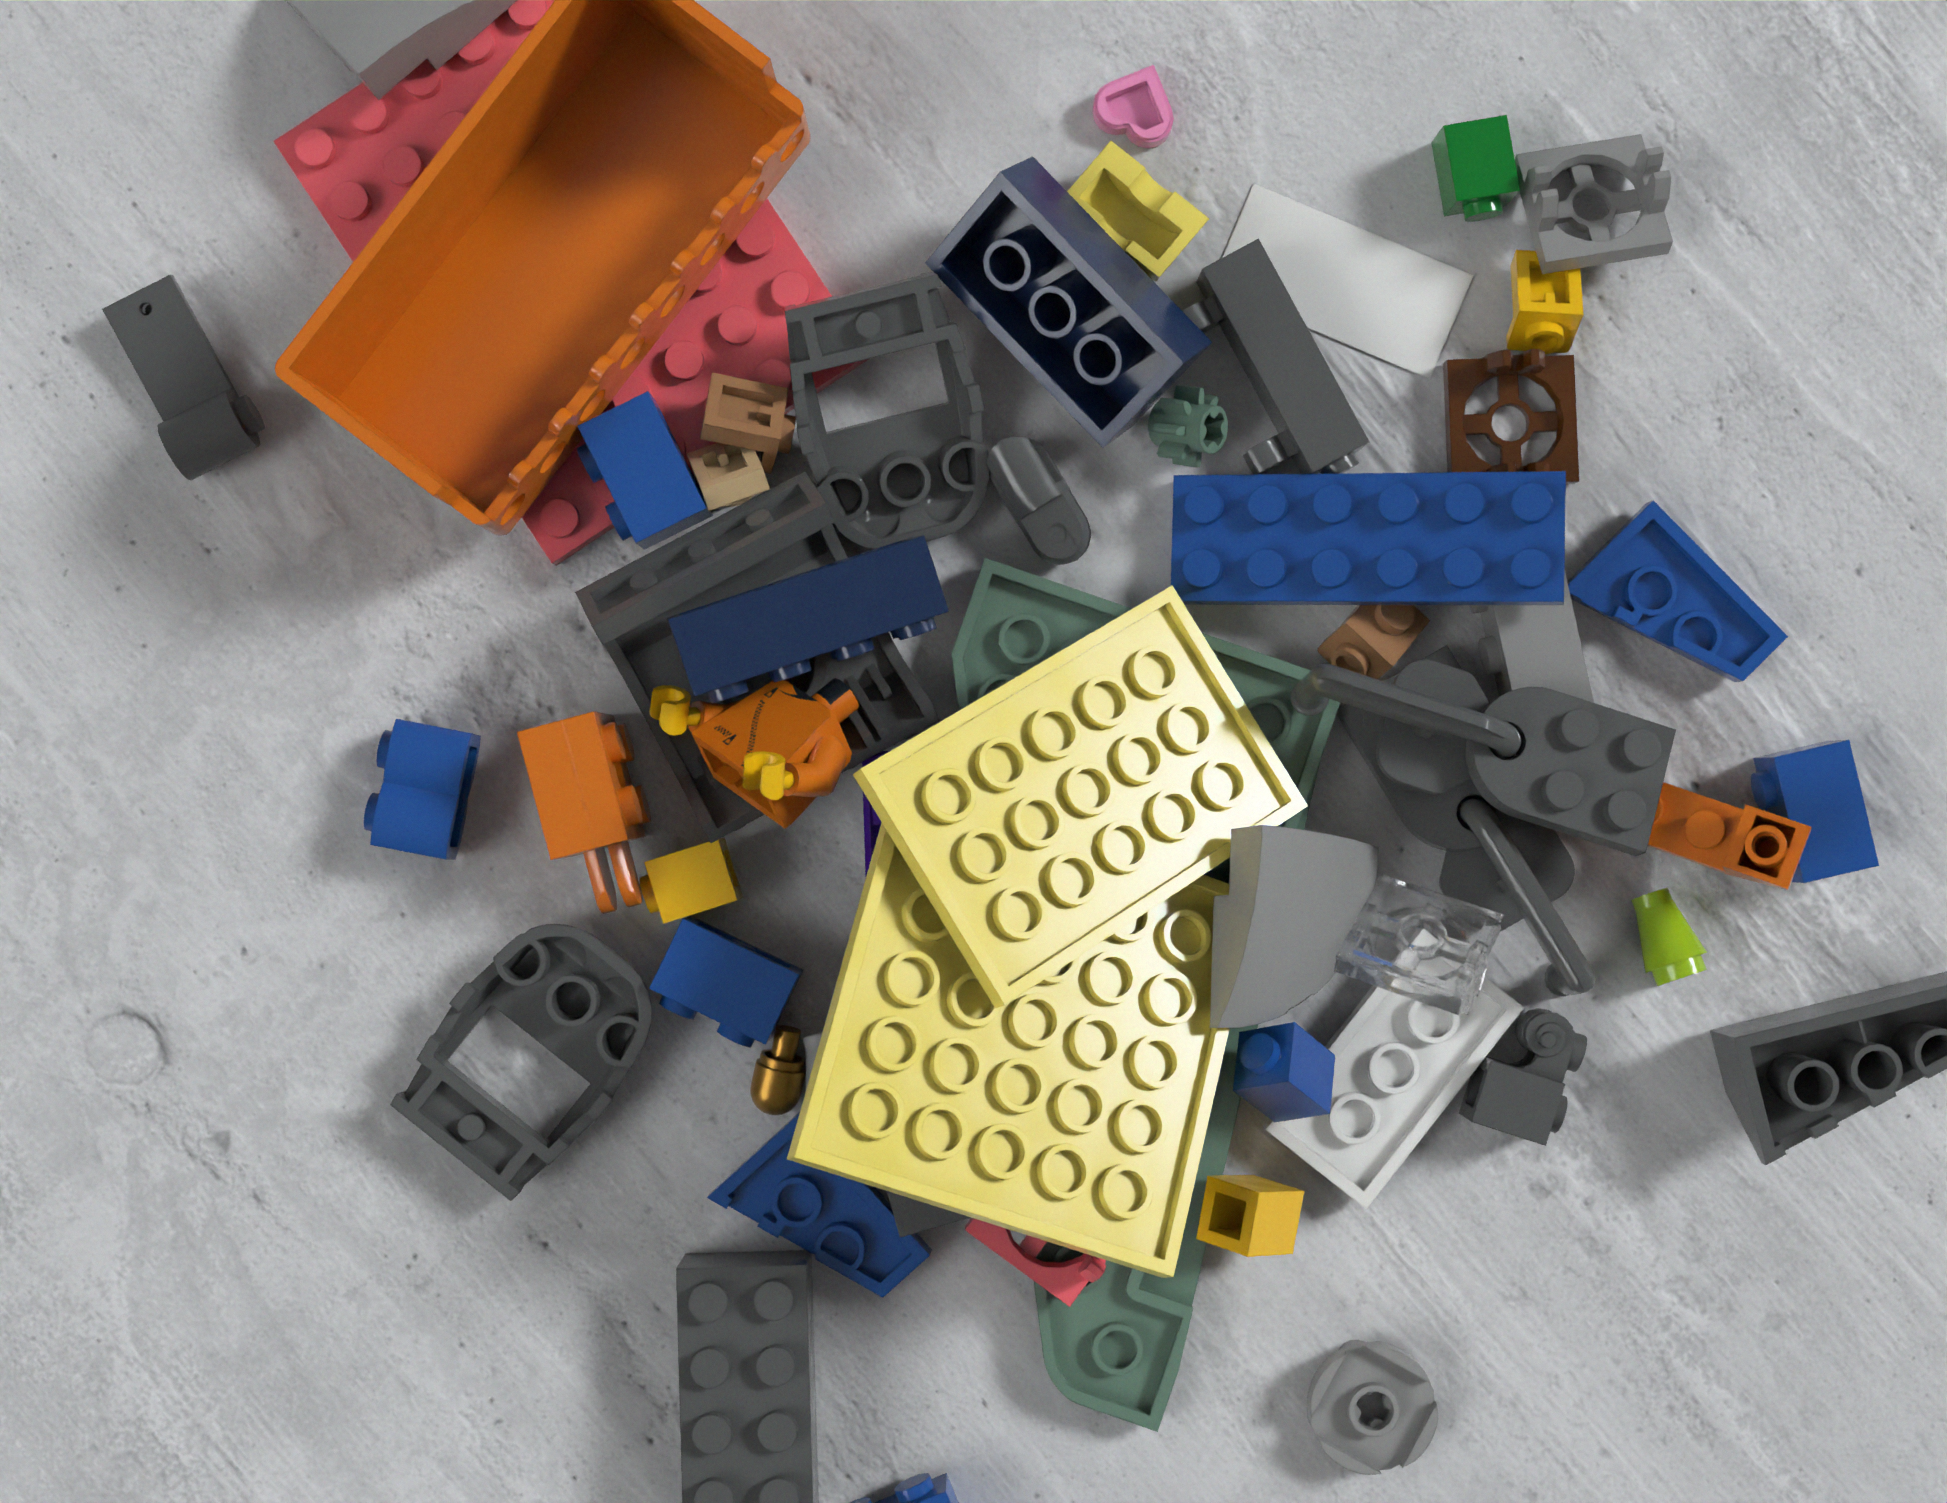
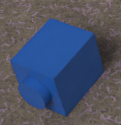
M1295 1022L1239 1032L1233 1091L1273 1122L1330 1114L1335 1054Z

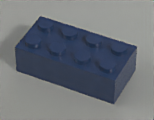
M1033 156L1000 171L925 262L935 274H938L939 279L1102 448L1129 430L1212 344V341Z
M922 535L910 537L667 617L694 697L707 693L710 703H716L748 692L746 679L768 672L770 679H773L774 682L782 681L811 671L809 658L830 652L832 659L841 661L874 650L871 638L887 632H891L893 639L899 638V640H904L932 631L937 628L934 617L949 612L925 536Z

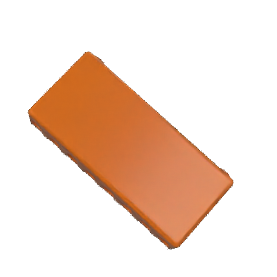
M555 0L279 357L275 364L276 375L432 496L452 506L471 522L498 536L507 535L583 438L578 425L601 415L810 142V131L801 100L777 82L771 59L694 0Z

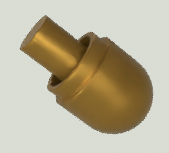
M777 1025L772 1049L762 1050L760 1058L756 1060L750 1094L755 1106L768 1115L785 1114L791 1111L800 1099L806 1069L803 1067L805 1060L801 1056L796 1055L801 1030L798 1028Z

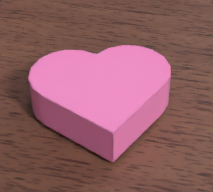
M1154 65L1107 83L1095 95L1092 110L1093 118L1097 126L1107 134H1126L1132 143L1147 149L1158 147L1170 135L1174 120L1173 112Z

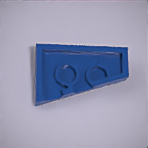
M1654 500L1646 503L1567 581L1572 600L1733 682L1744 681L1788 638L1781 628Z
M799 1112L720 1183L707 1198L725 1209L729 1206L759 1223L757 1227L776 1238L782 1236L815 1255V1260L883 1298L930 1256L932 1249L918 1233L904 1237L899 1236L891 1204L876 1187L787 1160Z

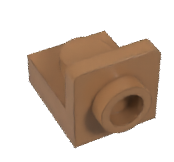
M712 372L700 439L761 451L760 462L764 472L772 474L777 452L789 454L794 434L796 416L785 414L788 388Z

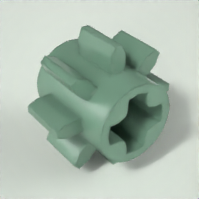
M1176 385L1174 399L1160 398L1152 408L1148 420L1150 439L1155 445L1159 446L1157 451L1158 457L1170 458L1173 464L1198 468L1201 465L1202 453L1215 455L1221 449L1227 437L1228 419L1224 409L1217 406L1218 396L1204 394V389L1201 387Z

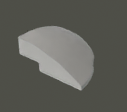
M517 0L285 1L339 60L380 100L424 60H427L437 71Z
M1263 824L1231 829L1229 895L1214 896L1210 1028H1240L1279 1018L1311 995L1317 994L1332 979L1345 962L1348 952L1365 923L1374 892L1379 847L1325 833Z

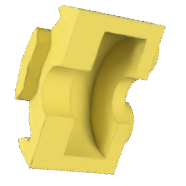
M1112 141L1105 146L1067 191L1155 282L1209 220L1207 216L1177 192H1169L1161 187L1148 174L1143 165Z

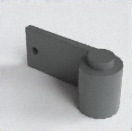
M168 275L102 309L163 422L157 425L163 446L174 465L186 479L191 481L260 446L258 432L264 430L265 425L259 411L247 395L238 396L174 275ZM149 304L145 308L146 313H143V306Z

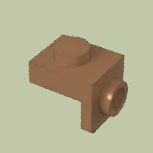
M1357 605L1340 627L1322 642L1317 651L1332 665L1379 679L1396 664L1430 620L1414 605Z

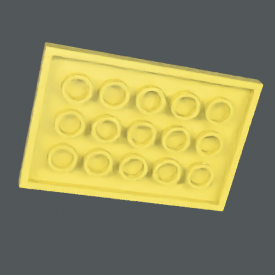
M1173 585L853 774L995 1009L1008 1004L1230 858L1232 828L1262 824L1278 826L1308 806Z

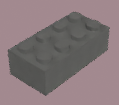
M807 1250L685 1254L676 1268L682 1503H819L812 1253Z

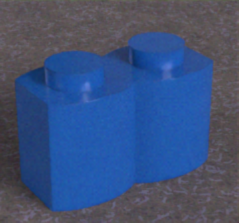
M396 719L393 730H385L378 745L376 762L377 767L384 768V777L380 793H372L365 808L364 829L371 831L370 845L445 860H456L463 835L468 797L474 780L481 736Z

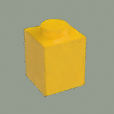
M725 837L713 843L709 841L646 861L644 864L648 875L639 878L643 898L649 912L652 914L659 911L663 924L744 898Z
M1207 1175L1196 1239L1246 1257L1293 1254L1304 1191L1256 1175Z

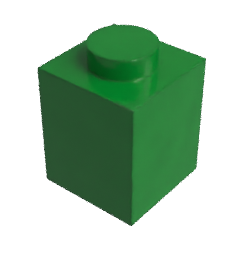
M1507 115L1444 125L1431 142L1444 217L1464 214L1466 222H1475L1499 216L1503 213L1502 207L1507 206L1520 191Z

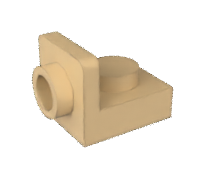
M715 443L687 453L695 480L708 511L723 506L733 507L749 501L754 495L770 490L764 469L755 450Z

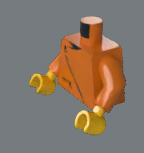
M833 678L812 696L804 693L786 680L771 681L746 698L729 704L694 701L690 705V693L683 688L672 685L657 686L652 691L649 714L652 718L659 720L661 729L669 735L676 736L684 733L688 726L713 778L784 829L790 826L817 797H825L831 794L836 787L842 770L850 763L852 751L840 723L856 711L859 704L853 692L840 679Z

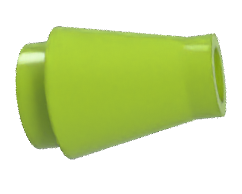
M1668 887L1631 900L1636 912L1645 973L1652 972L1657 986L1707 970L1701 956L1707 953V951L1673 901Z

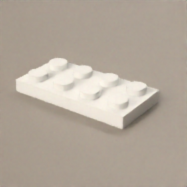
M1418 927L1325 1046L1335 1054L1330 1114L1282 1122H1273L1268 1118L1263 1128L1367 1209L1524 1007L1427 930Z

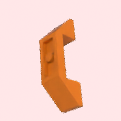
M1663 782L1648 847L1727 875L1789 890L1812 827L1746 804L1744 809Z

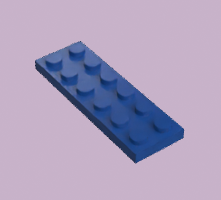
M1566 471L1174 475L1171 586L1173 585L1184 605H1564Z

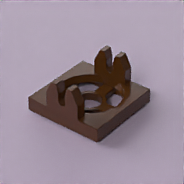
M1529 349L1519 355H1512L1511 350H1500L1489 353L1479 359L1446 360L1443 363L1447 472L1566 471V485L1579 482L1574 355L1545 356V352L1541 349ZM1518 375L1526 377L1543 387L1554 402L1556 411L1533 412L1527 403L1520 400ZM1497 377L1498 401L1490 406L1485 414L1465 415L1466 405L1474 391L1488 380ZM1499 407H1515L1525 416L1526 430L1520 439L1505 441L1499 438L1493 431L1492 417ZM1556 432V439L1547 454L1537 462L1522 466L1521 445L1528 441L1533 433ZM1485 434L1490 443L1500 448V464L1492 466L1479 458L1467 442L1466 435Z

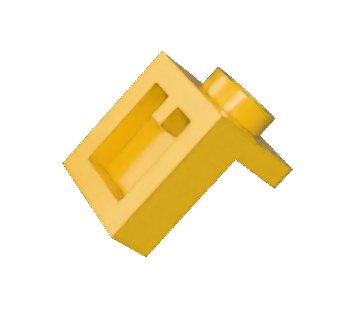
M1516 250L1510 265L1513 318L1506 335L1507 349L1517 351L1541 349L1545 354L1567 353L1572 346L1584 315L1581 269L1577 268L1542 274L1536 251Z

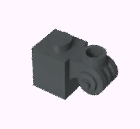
M1535 1008L1528 1010L1520 1016L1515 1026L1517 1041L1523 1048L1528 1050L1525 1057L1518 1062L1507 1063L1486 1056L1470 1076L1459 1114L1473 1123L1546 1146L1550 1132L1557 1133L1564 1121L1568 1100L1566 1096L1562 1095L1565 1087L1563 1080L1567 1070L1576 1072L1579 1069L1586 1052L1587 1037L1576 1033L1569 1021L1558 1013L1547 1009Z

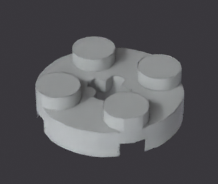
M1350 1340L1344 1343L1337 1352L1328 1356L1318 1367L1311 1380L1307 1395V1419L1324 1452L1343 1468L1363 1475L1382 1474L1380 1470H1389L1398 1465L1403 1468L1415 1462L1425 1452L1433 1439L1438 1423V1409L1431 1382L1420 1364L1404 1350L1379 1341ZM1373 1392L1382 1393L1381 1402L1388 1409L1386 1416L1382 1419L1379 1416L1373 1415L1368 1423L1360 1421L1361 1409L1357 1406L1358 1400L1362 1396L1370 1397Z

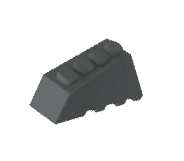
M1947 971L1710 1030L1725 1092L1762 1164L1768 1165L1786 1155V1150L1810 1137L1816 1139L1839 1127L1838 1122L1866 1107L1872 1106L1875 1108L1896 1097L1895 1092L1923 1077L1929 1079L1947 1069Z

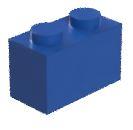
M648 391L578 425L586 444L576 448L578 455L594 483L602 479L605 480L614 499V502L606 505L605 508L612 524L623 541L633 537L635 543L645 550L713 516L711 510L708 511L699 486L656 400Z
M1850 740L1824 741L1753 758L1756 773L1751 775V789L1757 806L1761 810L1812 827L1792 882L1807 883L1879 866Z
M690 915L682 919L649 989L663 995L659 1004L665 1009L691 1020H694L697 1012L720 1023L717 1029L720 1035L737 1044L751 1048L754 1040L766 1045L771 1039L804 970Z

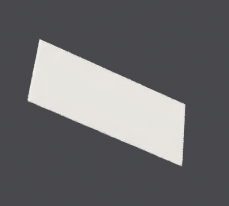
M1253 183L1223 257L1259 239L1308 329L1430 379L1474 275Z

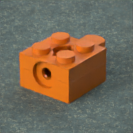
M593 711L518 731L517 735L550 860L584 854L597 906L601 913L606 914L617 910L615 886L605 848L608 847L623 901L627 907L640 905L642 903V892L629 841L646 837L643 824L651 822V813L642 785L633 787L626 762L634 761L635 753L626 724L617 725L614 715Z

